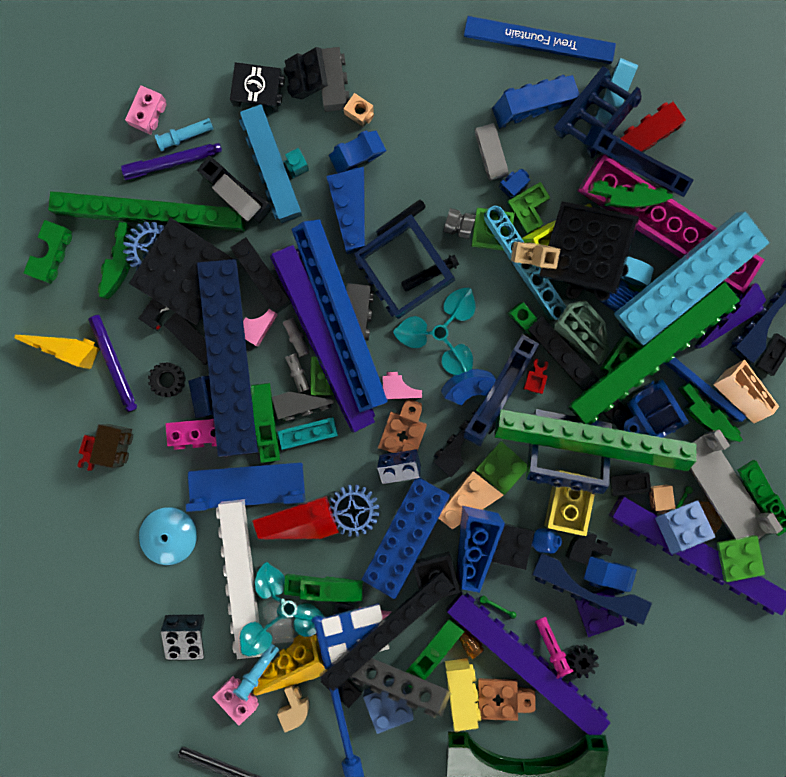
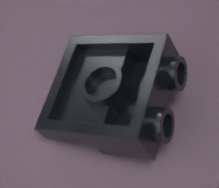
M315 47L304 54L297 53L285 60L286 67H284V73L288 77L289 85L287 86V91L291 98L304 99L328 86L321 48Z

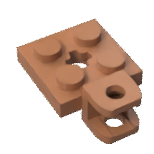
M407 399L400 414L391 411L378 448L391 453L415 449L418 451L427 426L426 423L419 421L422 411V404L420 402ZM409 407H414L416 410L411 412ZM405 431V435L408 438L403 441L399 440L397 434Z
M479 678V709L481 719L518 721V713H531L535 711L534 689L518 687L517 679ZM496 695H500V698L504 699V701L496 704L493 698H496Z

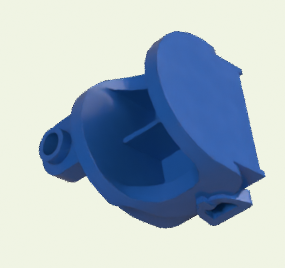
M663 379L656 382L651 381L639 388V392L626 402L633 416L625 421L624 431L663 438L689 423ZM635 425L637 430L631 431L629 429L630 426Z

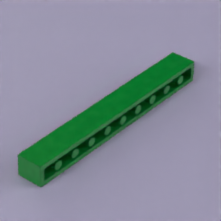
M50 191L48 211L58 216L135 223L148 222L149 224L155 222L157 225H166L168 220L172 218L184 227L233 232H244L245 219L234 208Z
M726 282L717 285L644 346L642 345L570 403L568 408L580 423L591 425L598 420L599 417L597 415L602 411H609L614 406L613 402L618 398L619 400L624 399L629 394V389L633 386L635 388L640 386L645 381L644 377L648 374L650 376L655 374L660 369V364L671 361L675 357L674 353L679 349L680 351L686 349L690 345L689 341L694 337L696 339L706 332L704 330L709 325L712 327L721 320L720 316L722 314L732 312L736 308L735 304L740 301Z
M502 409L496 419L495 438L689 471L697 462L696 443Z

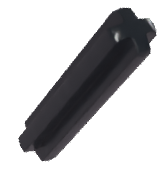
M421 199L416 201L376 231L377 235H382L411 214L413 217L426 208L424 202Z

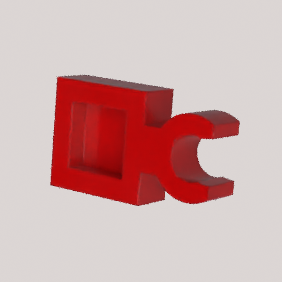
M535 359L533 361L534 372L528 371L523 389L543 394L548 377L543 374V371L548 368V362L545 361L544 366L540 368L537 365L538 359Z
M84 435L79 454L84 456L78 461V467L82 468L84 462H87L89 464L87 470L89 471L93 470L95 465L89 463L95 440L93 436Z

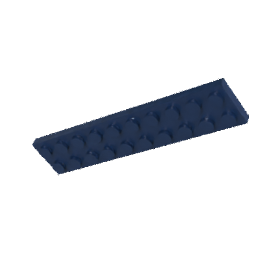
M237 260L199 262L197 267L218 457L256 453L258 450Z

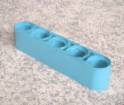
M620 58L611 77V82L628 91L638 65ZM606 89L603 100L619 109L624 99ZM600 107L595 116L596 119L604 124H607L613 117V115Z

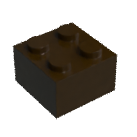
M98 424L89 463L110 468L124 466V463L126 464L129 458V453L127 452L128 445H131L133 440L132 429L113 424Z

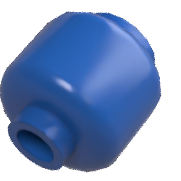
M550 528L537 529L532 541V546L538 553L554 554L562 544L561 536H559L556 530Z

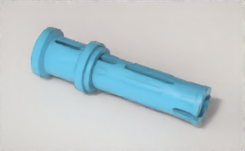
M210 118L178 130L170 129V132L160 136L155 135V139L162 152L167 147L178 146L181 144V141L214 130Z
M272 643L260 656L249 674L243 675V680L238 688L232 691L245 702L248 701L249 694L254 687L258 686V679L279 651L277 647L273 648L275 645Z

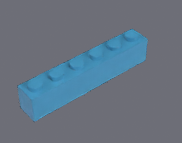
M262 104L241 111L242 119H239L242 130H247L248 137L245 138L249 148L253 147L255 154L252 157L255 165H259L262 172H259L262 184L266 183L268 189L265 190L268 201H273L274 207L271 209L275 219L279 218L280 222L283 223L303 216Z

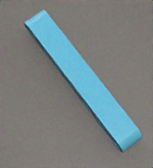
M492 206L485 212L484 221L511 261L512 243L514 241H524L503 209L499 206ZM491 211L498 214L497 220L490 218ZM501 227L507 228L509 232L507 237L501 235ZM512 262L547 317L552 321H558L567 307L549 279L539 276L541 267L529 264V268L525 269L522 267V263ZM534 275L540 279L538 285H535L532 281ZM545 291L550 293L549 301L543 299ZM555 307H558L561 311L559 317H556L553 313Z

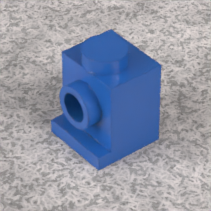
M519 169L516 173L512 171L505 178L507 182L504 180L500 182L499 188L512 199L530 182L529 175L524 169Z

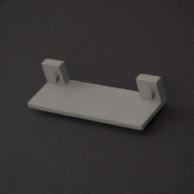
M720 429L708 431L692 442L696 443L697 462L690 468V471L734 539L752 535L758 536L759 539L765 534L779 533L783 530L773 512L761 513L724 456L721 450H725L730 445Z

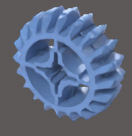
M144 222L143 226L141 224L136 225L137 230L130 229L133 234L132 236L125 235L126 238L130 239L129 243L123 242V245L128 246V249H124L123 252L130 254L125 259L132 261L130 266L136 267V271L142 263L136 249H140L143 253V258H145L149 250L142 247L154 244L157 239L156 234L159 236L164 228L163 225L157 226L155 222L151 224ZM148 233V236H146L145 241L142 243H138V240L143 235Z
M348 485L347 492L344 487H341L342 494L336 491L334 494L338 499L331 498L330 501L334 505H330L333 510L334 520L338 523L336 525L337 529L340 526L343 528L341 534L343 535L346 530H349L348 536L351 537L352 531H355V535L358 537L359 530L363 534L367 533L366 526L372 530L373 526L370 522L376 524L377 520L373 516H379V512L374 511V509L379 508V505H373L377 498H369L373 492L370 491L366 495L364 493L366 487H363L362 491H358L359 485L355 486V490H352V486ZM354 495L365 499L368 505H358ZM348 496L349 506L338 510L339 502ZM352 502L355 509H360L359 512H356L355 519L352 512H347L348 509H351ZM370 511L367 520L359 525L358 516L361 513ZM339 516L350 517L353 526L344 523Z

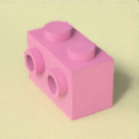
M140 85L125 119L130 126L151 135L152 131L158 126L160 113H163L166 108L165 98L162 94Z
M232 676L215 692L213 698L239 726L257 709L259 703L253 693L249 694L247 702L236 696L232 691L237 689L242 681Z

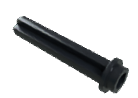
M448 255L449 258L443 260L449 270L452 268L456 269V266L459 265L455 255ZM433 265L402 281L401 285L405 291H409L440 275L441 272L436 265Z

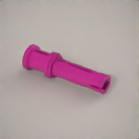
M544 617L535 621L550 653V663H553L557 671V678L574 672L573 669H570L565 659L566 654L563 651L561 652L547 618Z

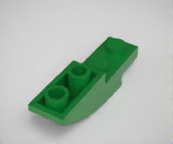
M597 181L590 184L588 189L590 194L606 197L605 206L615 208L648 207L673 198V194L667 193L668 190L663 188H656L654 190L648 188L649 185L644 183L630 186L627 191V187L616 186L614 188L608 186L609 183L605 181Z
M119 222V226L115 229L116 244L112 248L113 260L105 259V263L101 266L102 281L98 285L99 297L109 300L122 285L131 268L130 263L132 261L125 259L130 254L123 252L124 249H128V246L123 245V242L129 243L130 240L125 235H131L130 229L132 228L127 223Z
M271 384L251 385L256 439L261 463L279 461L281 458Z
M687 383L677 388L689 403L683 409L699 425L708 431L720 429L726 440L741 442L743 440L739 429L728 421V415L720 409L710 410L711 406L706 400L700 398L698 395L699 391L694 385Z
M751 460L737 469L743 480V486L761 513L773 512L783 528L779 533H775L777 536H780L786 532V509L779 496L770 487L758 462Z
M286 574L284 595L299 596L300 599L314 601H362L364 581L328 576L318 578Z
M449 618L405 672L426 680L465 630Z

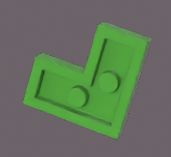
M541 182L507 202L526 235L544 224L535 210L536 207L550 199Z

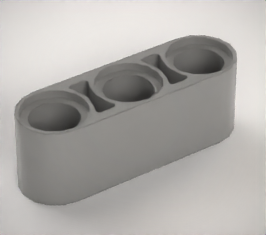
M492 123L475 128V136L488 180L492 181L508 176V167L495 124Z
M226 174L211 187L246 221H249L261 208L254 199Z

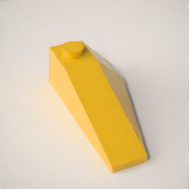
M16 334L14 336L15 339L30 346L42 348L41 351L54 355L58 359L87 369H91L100 349L94 346L95 342L86 338L81 341L77 339Z
M317 634L310 637L298 635L292 640L293 644L286 650L283 648L279 652L280 655L273 662L269 663L258 679V686L253 688L254 695H261L319 677L325 668Z

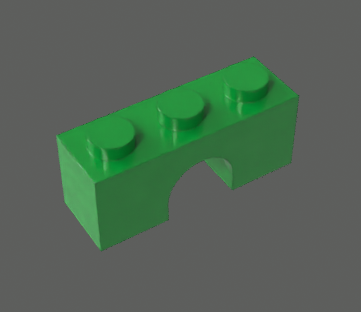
M44 220L37 238L47 242L49 251L42 258L30 255L23 273L52 284L58 276L57 269L59 264L65 258V249L72 240V231Z

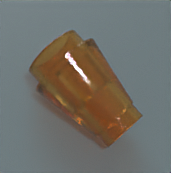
M465 629L459 640L467 656L474 659L484 651L483 644Z

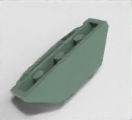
M581 300L567 306L556 322L554 329L575 351L595 364L600 365L609 351L605 321L586 300Z

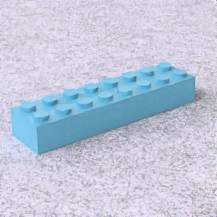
M746 212L735 213L616 311L614 316L635 342L644 346L768 245L769 241Z

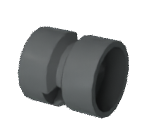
M450 208L443 232L452 235L458 233V237L469 240L476 215L470 213L462 215L461 211Z

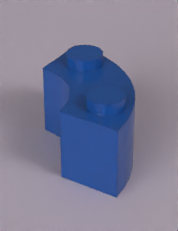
M368 130L359 133L356 139L346 144L340 143L336 145L334 151L329 154V157L337 173L358 168L357 165L366 160L370 163L387 150L377 131L368 132Z
M472 369L453 376L445 383L441 392L445 399L462 406L472 396H487L496 378L489 371Z
M590 557L584 579L590 581L589 585L597 588H600L601 585L612 587L614 592L624 594V592H631L637 569L615 562H606L601 558Z

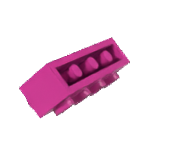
M214 419L166 423L167 446H173L174 450L185 449V445L192 444L193 448L204 447V443H212V446H217Z

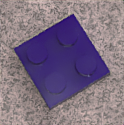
M611 587L594 592V594L600 596L615 597ZM582 598V601L574 599L588 637L625 625L621 615L616 618L607 614L608 610L600 607L599 610L590 606V601Z

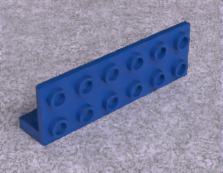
M301 462L188 472L190 502L186 503V512L217 508L221 502L245 499V505L283 502L284 504L306 501L303 463Z
M421 477L414 479L362 581L396 599L442 513L450 494L428 483Z

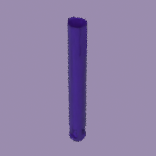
M211 143L146 161L140 160L121 165V170L127 181L145 176L147 173L204 159L209 155L215 156L216 153L222 152L220 143L214 145Z
M94 315L88 318V321L123 406H126L125 410L127 412L137 409V404L134 403V396L100 315Z

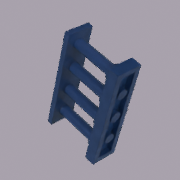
M602 66L554 126L557 136L563 139L566 135L570 134L583 143L587 136L574 128L575 123L580 119L613 134L630 111L640 104L642 99L640 88L636 87L632 93H629L611 82L609 69ZM603 89H609L626 101L617 109L598 97ZM591 104H596L613 115L607 124L586 112ZM588 146L587 152L590 158L599 154L598 151Z

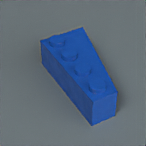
M561 75L551 81L545 79L535 85L529 83L520 89L510 88L505 90L501 98L492 107L498 127L501 129L506 127L508 122L514 121V124L519 123L530 114H532V117H536L546 112L547 109L551 112L571 105L580 94L573 75L567 77Z
M364 167L327 176L347 254L355 253L365 246Z
M462 506L456 579L462 590L479 593L481 591L505 525L500 515L496 512Z

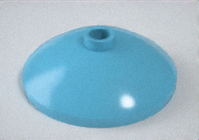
M173 507L160 508L150 513L143 521L139 531V542L142 551L150 560L161 565H174L185 560L194 550L197 541V530L193 520L184 511ZM163 534L167 535V541L162 539Z

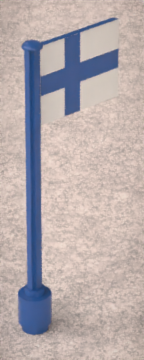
M379 603L324 618L322 616L312 618L311 622L315 626L325 669L383 620ZM386 645L381 651L389 649V645ZM338 687L334 691L330 689L346 756L342 761L344 776L364 777L361 759L353 755Z

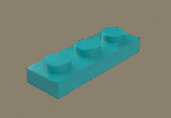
M334 417L277 431L282 450L338 436Z

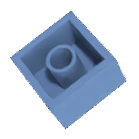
M698 500L655 517L671 554L715 538Z
M394 679L386 681V687L392 686ZM368 688L364 690L363 698L377 734L414 720L413 710L406 706V701L400 699L399 702L388 698L389 694L385 692L378 694Z

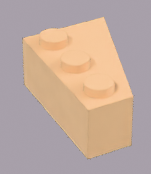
M745 360L726 369L713 384L753 424L773 415L779 407Z
M471 470L448 499L439 519L451 529H454L461 524L462 506L483 510L504 495Z

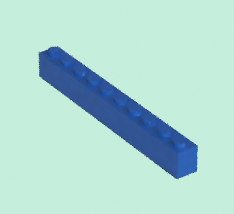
M320 219L304 221L291 230L359 412L387 403L388 400Z

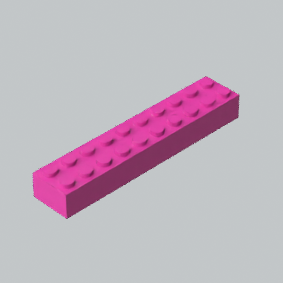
M605 154L597 158L577 190L605 210L639 216L636 230L679 258L686 255L717 229L673 199L642 208L605 206L606 197L588 193L590 184L597 181H605L609 183L608 186L614 188L616 186H624L628 188V191L630 186L644 183L649 185L648 188L656 189ZM755 254L721 283L726 282L734 293H744L765 260Z

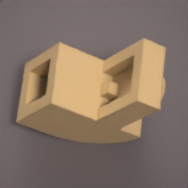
M514 241L511 261L556 269L560 249L542 244Z
M295 685L285 687L284 691L290 704L280 708L277 714L284 732L299 727L305 721L309 710V698L300 699L302 698L300 688L298 686L295 687Z

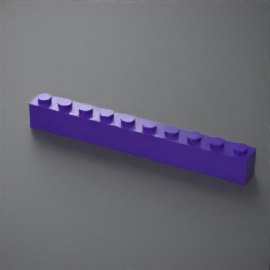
M294 245L272 253L270 259L350 431L356 432L375 423V413L372 408L359 412L313 286L309 280L307 270L302 265L299 249H295Z
M618 497L609 513V516L613 517L612 522L621 527L625 524L630 527L629 532L638 537L642 534L647 537L645 541L655 547L657 544L664 547L662 549L663 552L670 556L678 555L680 557L679 561L688 566L690 564L697 566L695 570L705 576L709 573L714 576L713 581L722 586L726 583L730 586L729 590L739 596L741 593L745 594L747 601L754 605H757V603L762 604V609L772 615L775 612L783 615L786 609L785 590L761 576L725 582L718 551L704 543L671 554L655 519L658 516L626 497Z
M461 591L446 608L447 613L588 735H601L611 724L607 718L608 713L600 706L598 708L593 706V700L586 694L582 696L578 693V687L571 681L567 683L562 679L563 677L557 678L556 669L552 670L549 668V662L541 655L539 658L534 655V649L527 643L523 645L519 642L520 637L512 630L508 632L504 629L505 624L497 617L494 620L489 616L491 612L483 605L479 607L475 604L476 599L468 592L464 594Z

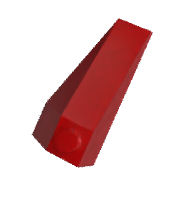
M327 495L252 520L258 539H321L339 533Z

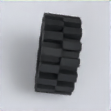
M159 363V365L154 366V369L150 370L151 375H148L150 389L156 395L162 397L176 396L177 393L182 391V387L185 386L184 381H186V378L183 376L184 372L181 371L179 366L172 363ZM166 372L171 373L174 377V382L170 387H164L160 383L161 375Z

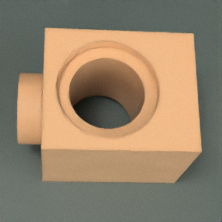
M355 93L344 107V115L364 127L366 122L369 124L374 117L373 105ZM359 108L365 110L363 114H357L355 111Z
M667 484L651 486V492H649L651 510L657 511V514H665L669 510L675 509L673 486Z

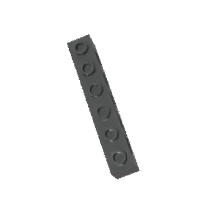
M373 658L350 676L353 679V683L361 687L364 684L371 686L370 690L378 694L385 692L389 694L388 698L399 702L400 699L406 701V706L417 710L420 707L425 710V714L434 718L436 715L442 717L451 695L449 690ZM371 671H376V676L373 679H368V674ZM394 678L393 685L386 687L387 679ZM406 686H412L411 693L407 695L403 694V690ZM425 693H430L428 702L421 701V697Z

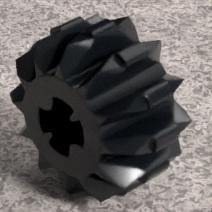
M585 644L582 648L579 645H575V651L569 649L572 655H566L565 657L569 661L567 662L569 667L574 671L571 674H576L578 678H581L584 674L586 678H589V672L595 674L593 667H599V664L595 662L599 657L594 654L593 648L588 649V646ZM582 658L586 660L585 663L582 662L580 665L579 660L582 661Z

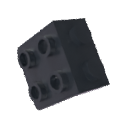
M204 614L165 615L161 636L166 659L195 660L204 658L202 630L205 621Z

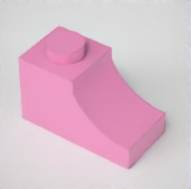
M268 309L259 318H245L243 320L245 340L259 347L278 314Z
M386 372L387 376H383V390L387 399L422 398V390H416L407 386L402 380V375H398V372Z

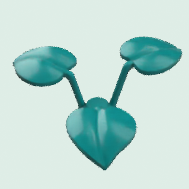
M458 289L446 298L444 311L452 316L444 325H437L432 331H426L427 323L425 320L418 316H412L405 319L393 330L394 335L401 343L411 348L423 347L427 343L426 335H433L436 340L444 341L451 349L442 356V365L448 373L459 375L472 370L473 354L470 348L464 344H458L454 348L447 340L449 336L447 326L454 317L460 321L470 319L475 313L476 303L472 289Z
M268 562L264 563L258 570L254 586L256 593L262 599L272 596L274 600L280 602V605L277 607L278 616L264 628L258 622L248 623L242 628L239 637L241 653L245 656L262 654L270 647L272 635L266 630L281 618H296L293 623L295 631L303 637H310L316 634L314 623L311 622L312 618L315 616L325 617L319 609L311 604L303 603L296 607L294 602L276 597L275 595H280L284 592L285 577L282 572Z

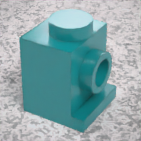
M299 147L285 154L287 160L284 163L293 179L309 171L308 164Z

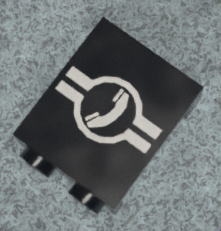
M235 62L230 94L232 105L240 107L241 103L272 106L274 112H278V106L282 105V94H280L281 87H284L285 75H282L281 68Z

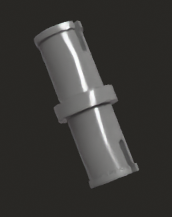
M294 318L284 321L283 325L290 337L289 341L293 343L299 358L309 354L310 351L303 339L304 335L300 333Z
M294 353L285 357L291 371L290 376L295 381L298 393L310 389L304 376L305 370L301 368L297 354Z

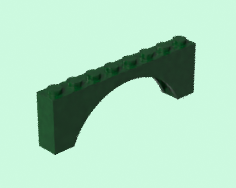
M448 732L446 777H604L609 755L606 735H585L578 743L557 754L541 758L521 759L498 755L486 750L476 743L468 732Z

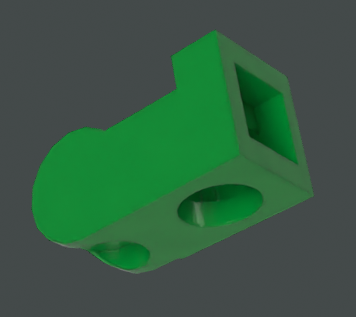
M519 302L507 312V315L515 321L528 338L533 339L534 337L527 329L537 318L524 302Z

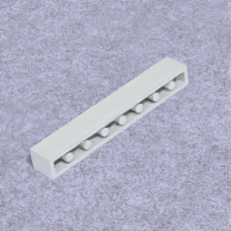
M245 499L224 501L218 504L216 516L217 519H220L221 523L218 533L219 538L223 540L221 556L225 557L226 564L223 565V573L225 577L227 576L228 580L225 589L226 595L230 597L228 613L232 615L233 621L230 623L231 634H234L235 637L233 652L237 654V659L260 657L261 654L245 656L241 653L239 637L242 628L251 622L260 623L254 586L255 581Z

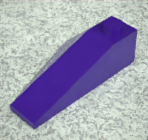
M757 283L749 285L744 293L736 294L740 300L735 304L736 308L729 314H722L720 316L721 320L708 328L694 347L696 349L705 347L750 317L758 315L763 310L764 306L762 305L766 298Z

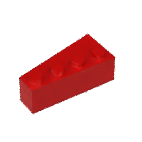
M674 101L670 104L665 102L657 108L658 112L653 116L648 114L640 120V125L637 127L631 126L624 131L625 135L620 139L641 152L647 151L658 143L659 139L664 140L674 132L675 128L676 130L682 128L686 119Z

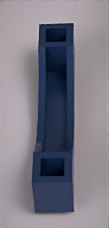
M593 125L583 144L605 154L619 164L679 196L684 197L694 181L685 174L632 147L603 128Z
M786 280L781 284V290L775 292L769 298L770 302L767 306H764L756 319L746 324L743 334L738 335L732 341L733 345L729 350L748 364L754 363L766 349L769 326L779 309L786 304Z
M524 335L521 336L495 384L467 426L464 438L481 447L494 425L500 410L504 408L534 357L539 343Z
M540 553L531 574L535 576V581L544 585L546 582L553 584V589L561 593L566 590L571 593L570 597L582 601V598L590 601V606L599 610L600 607L608 610L607 614L616 618L621 615L626 618L625 622L636 627L637 624L644 625L652 602L634 594L621 597H605L591 593L571 579L559 560Z

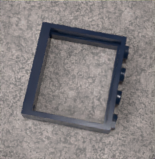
M412 214L354 253L357 258L355 263L360 270L364 268L367 273L365 278L371 286L373 284L378 290L375 293L381 301H386L388 304L386 309L391 317L395 315L398 319L455 281L454 276ZM411 228L445 279L401 309H398L365 259Z
M536 409L533 414L580 423L576 416L539 409ZM596 420L591 424L612 429V423ZM529 444L526 480L536 481L537 484H551L553 487H568L574 491H589L592 494H604L609 487V457L601 456L600 479L538 468L539 445Z

